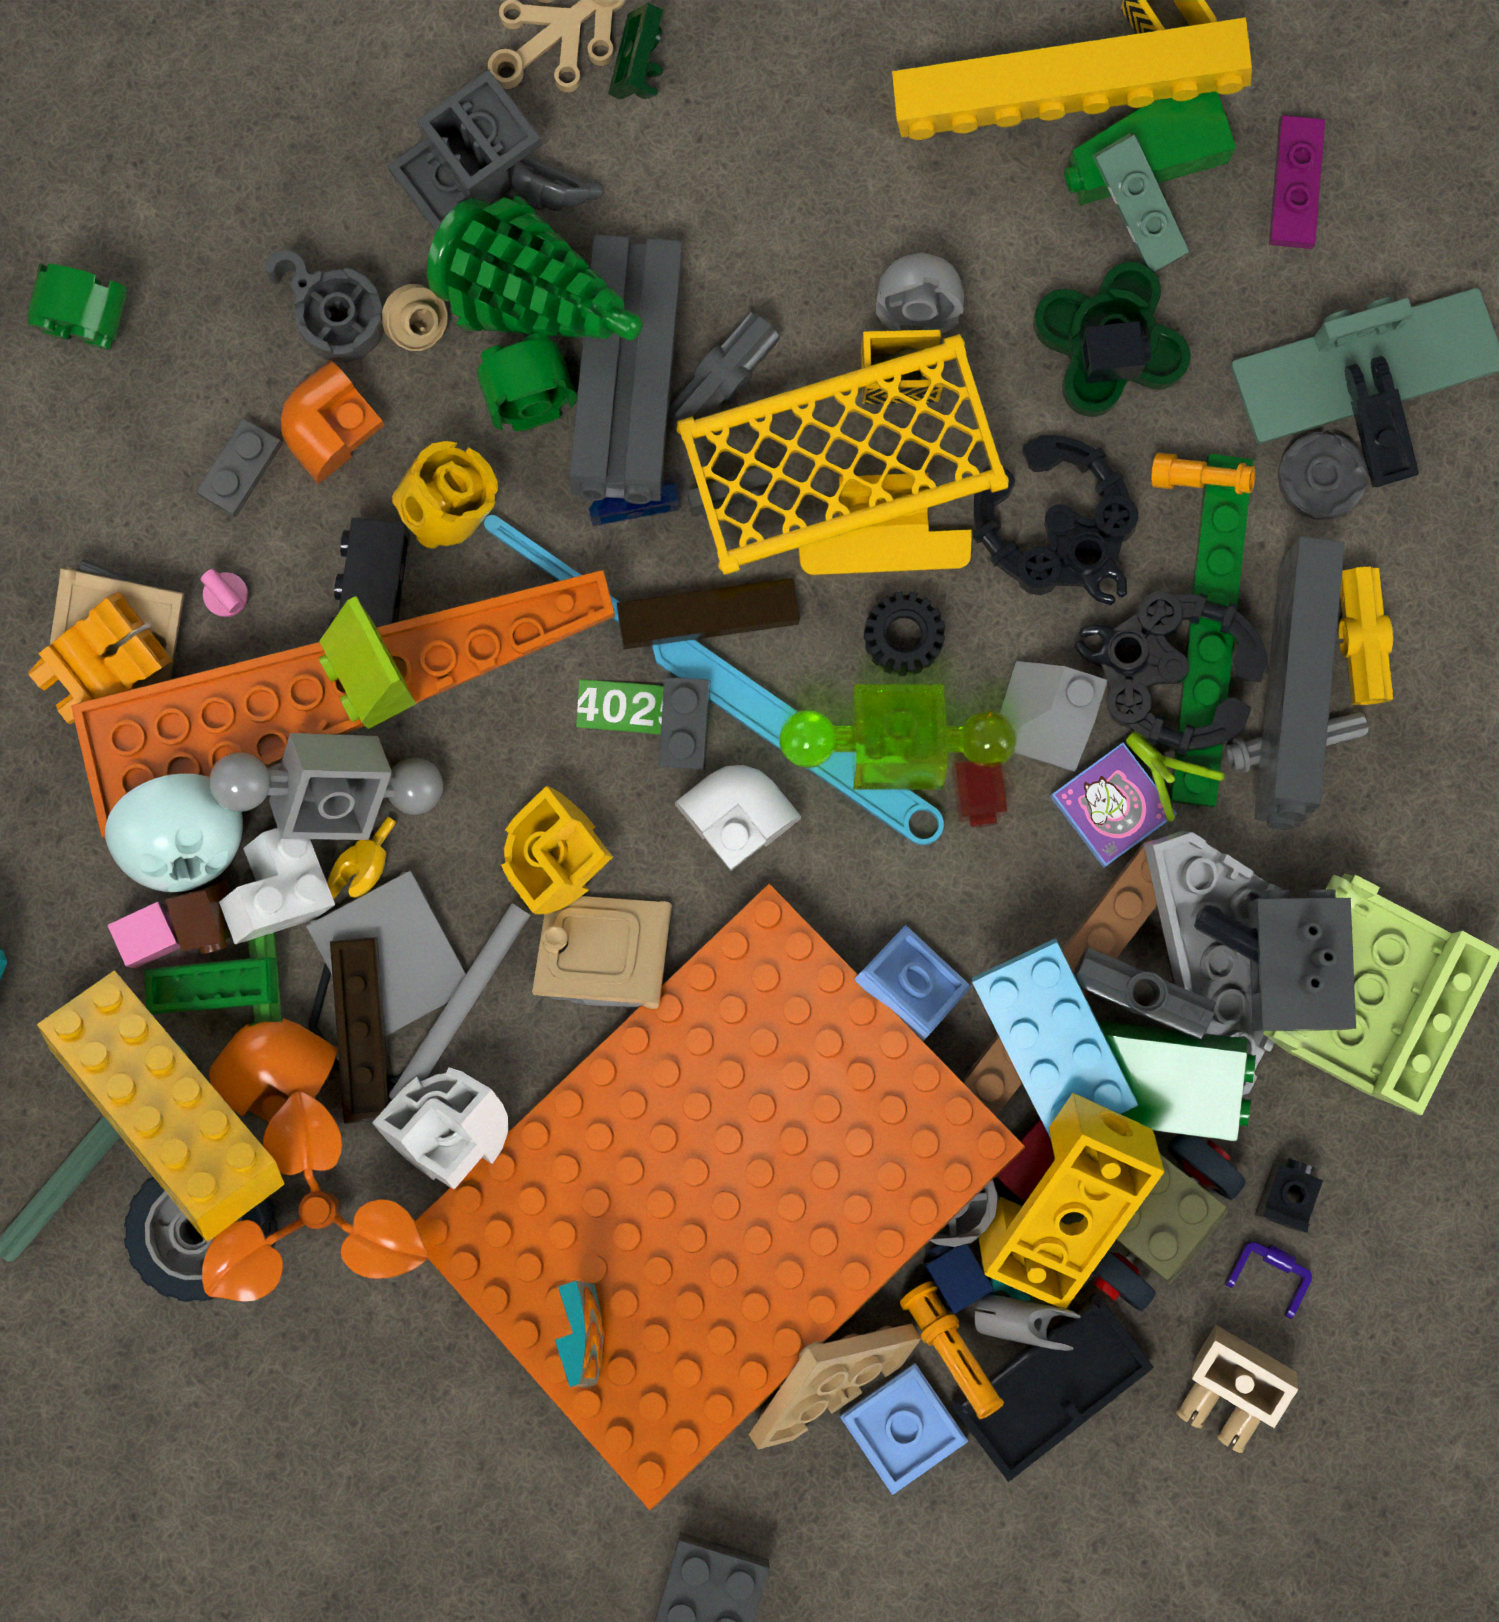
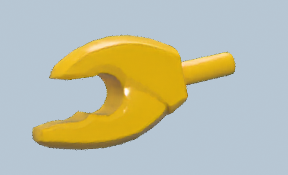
M386 817L371 841L358 840L354 846L347 849L337 859L327 881L333 899L348 884L354 874L356 876L353 878L348 890L349 895L353 898L367 893L377 883L383 872L387 855L381 845L396 824L392 818Z

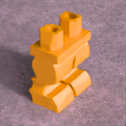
M117 592L106 597L89 612V617L78 620L74 626L59 636L51 645L39 652L38 654L41 656V659L28 673L37 686L44 691L60 680L70 695L56 704L57 711L68 724H72L75 721L71 705L133 690L139 685V680L148 678L174 660L166 653L149 628L136 634L121 645L117 653L107 655L111 644L121 641L145 625L124 596Z

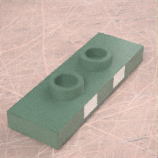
M1129 133L1093 154L1092 157L1143 264L1155 272L1188 253L1189 249L1135 134Z

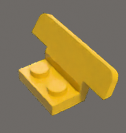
M888 474L882 484V489L888 492L894 500L912 494V486L915 480L909 474ZM864 475L857 477L871 484H875L879 481L882 475ZM843 476L839 477V487L843 481ZM851 481L846 484L839 497V502L846 506L850 513L869 507V499L872 493L868 488ZM921 487V488L919 489V492H920V491H923V490H926V489H928V488H927V487ZM878 500V501L876 502V505H877V504L884 503L885 501H884V500ZM928 508L799 547L800 566L809 575L960 569L966 566L971 559L972 530L929 531Z

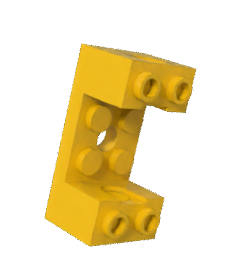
M1075 1093L1071 1094L1049 1126L1055 1160L1023 1206L1000 1197L997 1202L994 1219L989 1224L987 1230L979 1236L984 1275L1061 1308L1068 1307L1165 1172L1153 1129ZM1071 1212H1078L1084 1215L1080 1222L1065 1224L1060 1221L1064 1215Z

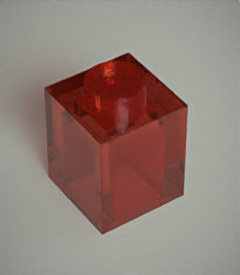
M1000 758L955 763L951 770L959 822L970 821L971 828L998 824L997 817L1004 816L1007 812Z

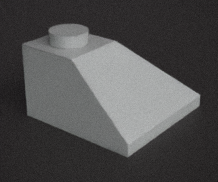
M1016 661L990 745L1075 772L1095 723L1108 680L1066 666Z

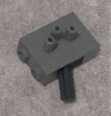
M1332 889L1307 891L1308 898H1290L1289 890L1261 891L1262 899L1248 902L1249 927L1210 905H1205L1201 909L1194 923L1195 929L1250 959L1253 1031L1356 1029L1351 898H1336V890Z

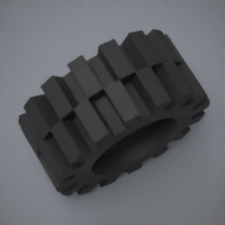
M903 591L895 592L894 596L890 598L888 595L885 596L877 606L874 605L866 620L863 638L866 644L867 654L870 653L872 662L876 666H882L884 672L889 674L896 672L899 673L898 676H906L908 673H913L914 675L921 673L922 669L929 668L934 663L944 644V631L946 628L945 622L941 621L940 610L938 607L934 609L930 605L932 601L927 597L924 600L918 598V593L910 592L909 595H903ZM900 618L913 620L921 630L920 643L911 650H899L893 647L887 638V628L893 621Z

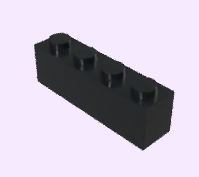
M351 518L350 531L344 530L341 537L340 554L341 557H346L344 574H337L334 588L335 600H340L339 612L347 600L356 596L376 628L398 622L410 532L404 523ZM336 617L331 618L329 626Z

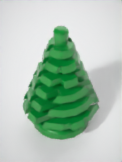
M515 195L513 201L504 197L493 204L481 199L469 198L458 203L445 216L436 231L428 253L426 274L429 287L438 298L450 302L452 313L459 317L456 324L461 329L468 331H481L483 329L485 331L524 334L537 333L548 336H557L558 332H560L562 336L567 337L588 336V338L607 339L615 332L617 336L628 341L635 340L642 331V318L631 311H624L623 299L612 288L607 287L603 278L594 269H589V265L576 251H572L567 242L558 233H555L540 215H535L536 211L520 196Z

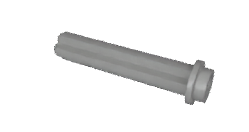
M1357 712L1328 720L1326 746L1366 735L1368 733V724L1365 715ZM1239 737L1233 740V744L1226 746L1227 759L1233 771L1240 770L1242 773L1249 772L1251 765L1260 763L1262 737L1245 742Z

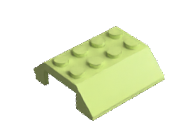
M1344 873L1342 877L1333 875L1326 889L1336 890V898H1351L1356 1029L1264 1031L1263 1034L1290 1054L1354 1088L1417 1115H1422L1499 962V950L1464 931L1450 933L1377 894L1380 887L1356 874L1349 875Z

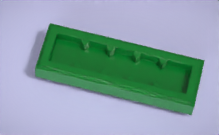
M273 957L144 969L146 1008L152 1015L278 1003L276 958Z

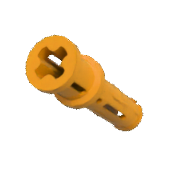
M934 1281L926 1282L907 1293L901 1299L900 1306L903 1310H909L922 1330L920 1335L922 1341L927 1343L928 1346L934 1345L954 1380L958 1383L975 1410L978 1419L986 1418L1000 1409L1004 1401L998 1396L979 1363L958 1333L959 1320L955 1314H949L936 1294L938 1290L937 1285Z

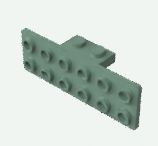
M1474 288L1411 307L1408 298L1393 302L1391 297H1386L1368 304L1365 311L1352 315L1350 310H1342L1324 319L1325 323H1323L1314 337L1234 360L1230 366L1257 444H1264L1353 417L1354 414L1351 406L1353 399L1348 392L1347 381L1345 380L1344 370L1346 366L1358 364L1364 376L1368 396L1379 394V391L1374 384L1371 360L1380 356L1384 357L1390 368L1394 388L1399 390L1401 402L1499 373V342L1481 291L1478 288Z

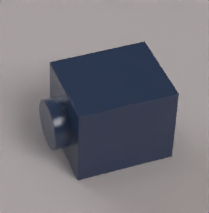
M936 1244L927 1251L931 1258L923 1262V1265L937 1285L950 1311L954 1314L994 1290L968 1244L956 1247Z

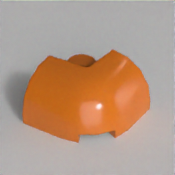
M331 360L293 390L284 403L280 418L282 436L288 448L317 484L321 483L351 459L352 451L385 426L381 418L355 389L350 379Z
M283 1018L282 1022H261L252 1026L248 1023L233 1036L210 1066V1083L230 1108L242 1117L249 1110L265 1121L270 1122L294 1092L301 1091L315 1098L330 1073L338 1048L300 1024Z

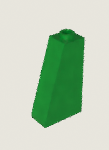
M1217 91L1201 93L1187 101H1176L1172 98L1154 100L1152 104L1139 108L1072 151L1068 167L1064 168V178L1068 191L1071 194H1077L1080 205L1111 197L1092 155L1129 133L1135 134L1157 183L1228 164L1236 150V145Z

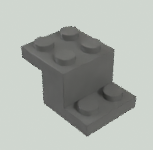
M487 70L417 119L423 141L387 166L389 172L436 233L445 216L458 203L469 198H476L491 204L510 191L511 188L506 170L542 146L541 137L490 70Z

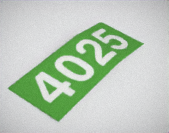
M579 679L576 727L661 735L664 686Z

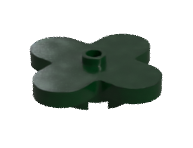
M1137 262L1118 264L1107 273L1098 294L1089 297L1070 289H1058L1045 295L1036 308L1033 328L1039 341L1046 347L1070 358V364L1062 383V392L1068 406L1080 415L1097 417L1111 411L1119 401L1128 381H1133L1151 389H1167L1177 384L1189 367L1191 354L1184 337L1175 330L1155 322L1153 315L1160 300L1161 286L1156 274L1149 267ZM1140 321L1141 335H1148L1151 358L1150 362H1145L1146 365L1139 378L1086 383L1080 339L1085 328Z

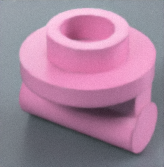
M214 568L203 574L200 579L205 585L203 600L206 607L213 614L220 617H231L237 615L245 608L248 601V588L239 576L229 572L218 573Z

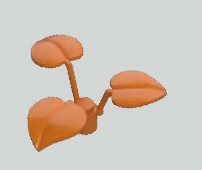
M301 1091L294 1092L270 1120L263 1137V1147L276 1161L280 1173L295 1175L304 1171V1176L311 1189V1193L307 1194L300 1202L298 1210L300 1218L271 1234L266 1239L261 1227L251 1220L234 1222L215 1236L207 1250L202 1267L203 1288L208 1296L244 1302L254 1301L271 1293L281 1280L284 1266L281 1254L271 1245L305 1225L309 1228L321 1229L336 1223L343 1231L349 1233L350 1235L342 1244L341 1257L348 1268L363 1277L381 1279L399 1276L415 1269L428 1259L429 1253L421 1239L416 1223L403 1206L384 1199L368 1202L357 1210L353 1225H351L340 1215L338 1199L330 1192L321 1191V1185L317 1183L313 1170L325 1171L333 1168L339 1161L343 1144L341 1132L335 1119L326 1107L314 1097Z

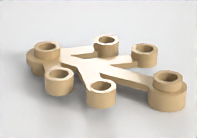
M506 0L499 8L501 23L506 28L517 29L523 24L547 25V27L516 52L509 49H500L494 52L489 58L488 70H490L503 89L514 88L522 81L524 76L523 70L562 39L560 64L554 72L555 84L563 92L575 91L581 82L580 71L577 67L581 23L595 13L594 38L588 43V57L595 65H607L614 56L613 44L610 41L613 12L619 10L626 0H580L571 8L524 5L517 0ZM538 0V1H540V2H542V3H550V2H552V1H554V0ZM510 9H516L520 12L519 17L514 20L507 19L504 15ZM603 45L608 48V53L604 56H596L593 53V49L596 46ZM504 67H511L515 72L511 77L503 78L499 75V71ZM564 72H572L575 75V79L570 83H564L559 78Z

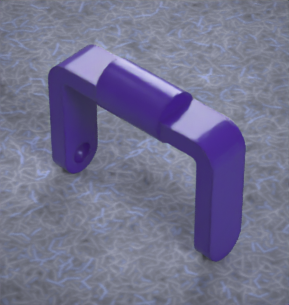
M1252 1241L1245 1243L1230 1271L1225 1285L1230 1288L1235 1285L1251 1251L1262 1256L1263 1261L1286 1273L1291 1271L1302 1277L1284 1313L1285 1317L1292 1319L1312 1281L1311 1272L1296 1264L1295 1256L1272 1244L1266 1248Z

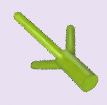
M1135 732L1129 735L1126 740V744L1151 769L1168 821H1173L1175 815L1164 779L1168 783H1173L1175 777L1167 767L1219 781L1225 778L1223 772L1163 756L1153 745L1148 744V740L1137 735Z

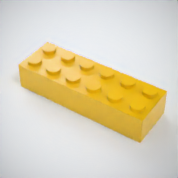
M115 970L37 1024L51 1052L206 1242H209L285 1185L273 1157Z

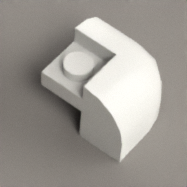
M745 765L725 766L711 773L675 801L676 807L702 839L705 838L730 871L763 845L765 847L801 819L798 811L769 777L762 771Z
M449 1067L446 1073L436 1074L423 1081L415 1077L372 1122L384 1138L407 1161L430 1179L434 1180L437 1178L452 1189L459 1185L481 1158L493 1164L503 1149L508 1134V1115L502 1102L492 1089L464 1072Z

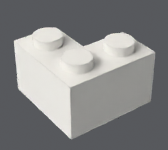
M278 828L262 832L243 848L256 882L237 887L219 902L235 944L312 921L335 905L310 839H281Z

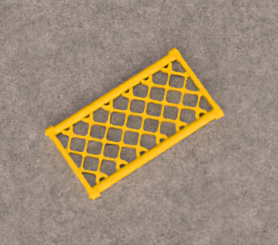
M960 334L944 338V343L703 418L694 420L693 416L677 421L676 429L686 446L717 547L718 567L724 575L739 571L740 565L990 489L993 493L1008 488L1009 479L1005 475L1003 466L1000 463L966 357L965 341ZM956 359L964 387H957L941 377L944 362ZM937 364V367L935 369L928 368L930 366ZM920 370L921 374L930 380L931 385L922 400L916 401L899 392L901 375ZM894 378V380H893L892 382H886V381H884V380H888V379ZM877 383L878 387L887 393L888 398L881 411L877 414H872L857 406L855 401L858 397V388ZM936 386H943L959 396L953 411L949 415H943L929 408L926 404ZM851 391L847 396L842 395V393ZM834 396L835 400L845 407V411L835 427H829L815 420L812 415L815 411L816 401ZM893 399H900L916 409L910 424L906 428H899L886 421L883 417ZM965 400H969L978 429H970L955 420V415ZM808 404L807 408L805 409L799 408L800 406ZM791 409L793 414L802 420V424L792 440H785L770 431L773 421L772 415ZM851 412H857L873 422V426L864 441L858 442L840 431L848 414ZM922 413H927L944 423L938 439L933 443L915 436L911 431L919 415ZM764 417H765V420L762 421V422H757V421H756V420H758V419H761V418H764ZM749 423L750 427L759 433V438L751 452L744 454L727 444L730 435L729 428ZM808 425H814L830 435V439L823 452L819 455L812 454L797 444ZM880 426H884L901 436V440L891 456H885L868 445L875 430ZM949 428H957L972 437V442L963 457H956L940 447V443ZM722 431V433H721L720 435H714V434H713V433ZM706 436L708 441L716 446L714 455L705 467H701L693 439ZM766 438H770L787 448V452L777 468H771L755 459L757 450ZM835 440H843L858 449V453L848 469H842L828 462L825 458ZM906 441H913L929 450V455L920 470H912L897 461V456ZM978 442L983 443L991 469L979 473L978 469L968 461V457ZM724 451L744 460V465L734 481H727L712 472L720 453ZM793 453H800L815 462V467L809 478L803 483L783 473V468ZM864 454H870L886 463V468L881 478L875 484H871L854 474V469ZM935 455H941L956 463L958 468L955 473V481L936 486L934 481L925 475V471ZM750 466H757L772 475L771 482L765 493L761 496L754 495L740 487V482ZM821 467H827L843 476V481L833 497H827L811 488V483ZM897 468L914 478L912 494L893 500L892 496L882 489V484L891 469ZM966 473L972 475L969 477L962 478V476ZM708 479H713L729 488L727 497L718 509L713 507L706 484ZM779 480L786 481L800 490V494L790 510H783L768 501L770 492ZM853 481L868 488L872 494L869 499L868 508L850 513L848 508L839 502V497L846 484ZM921 487H927V488H928V489H926V490H923V491H920V492H919V489H920ZM737 493L757 503L751 519L745 524L725 514L730 500ZM813 495L828 504L829 507L826 511L825 521L807 526L801 518L797 517L796 511L804 496ZM878 500H884V501H885L884 503H881V504H877V505H876V502H877ZM763 508H769L785 517L782 528L783 534L763 539L762 535L753 529V524ZM836 513L842 514V516L833 518V515ZM726 521L742 530L739 540L740 547L727 551L719 522ZM793 526L799 527V529L790 531V528ZM751 539L757 541L754 543L747 544V542Z

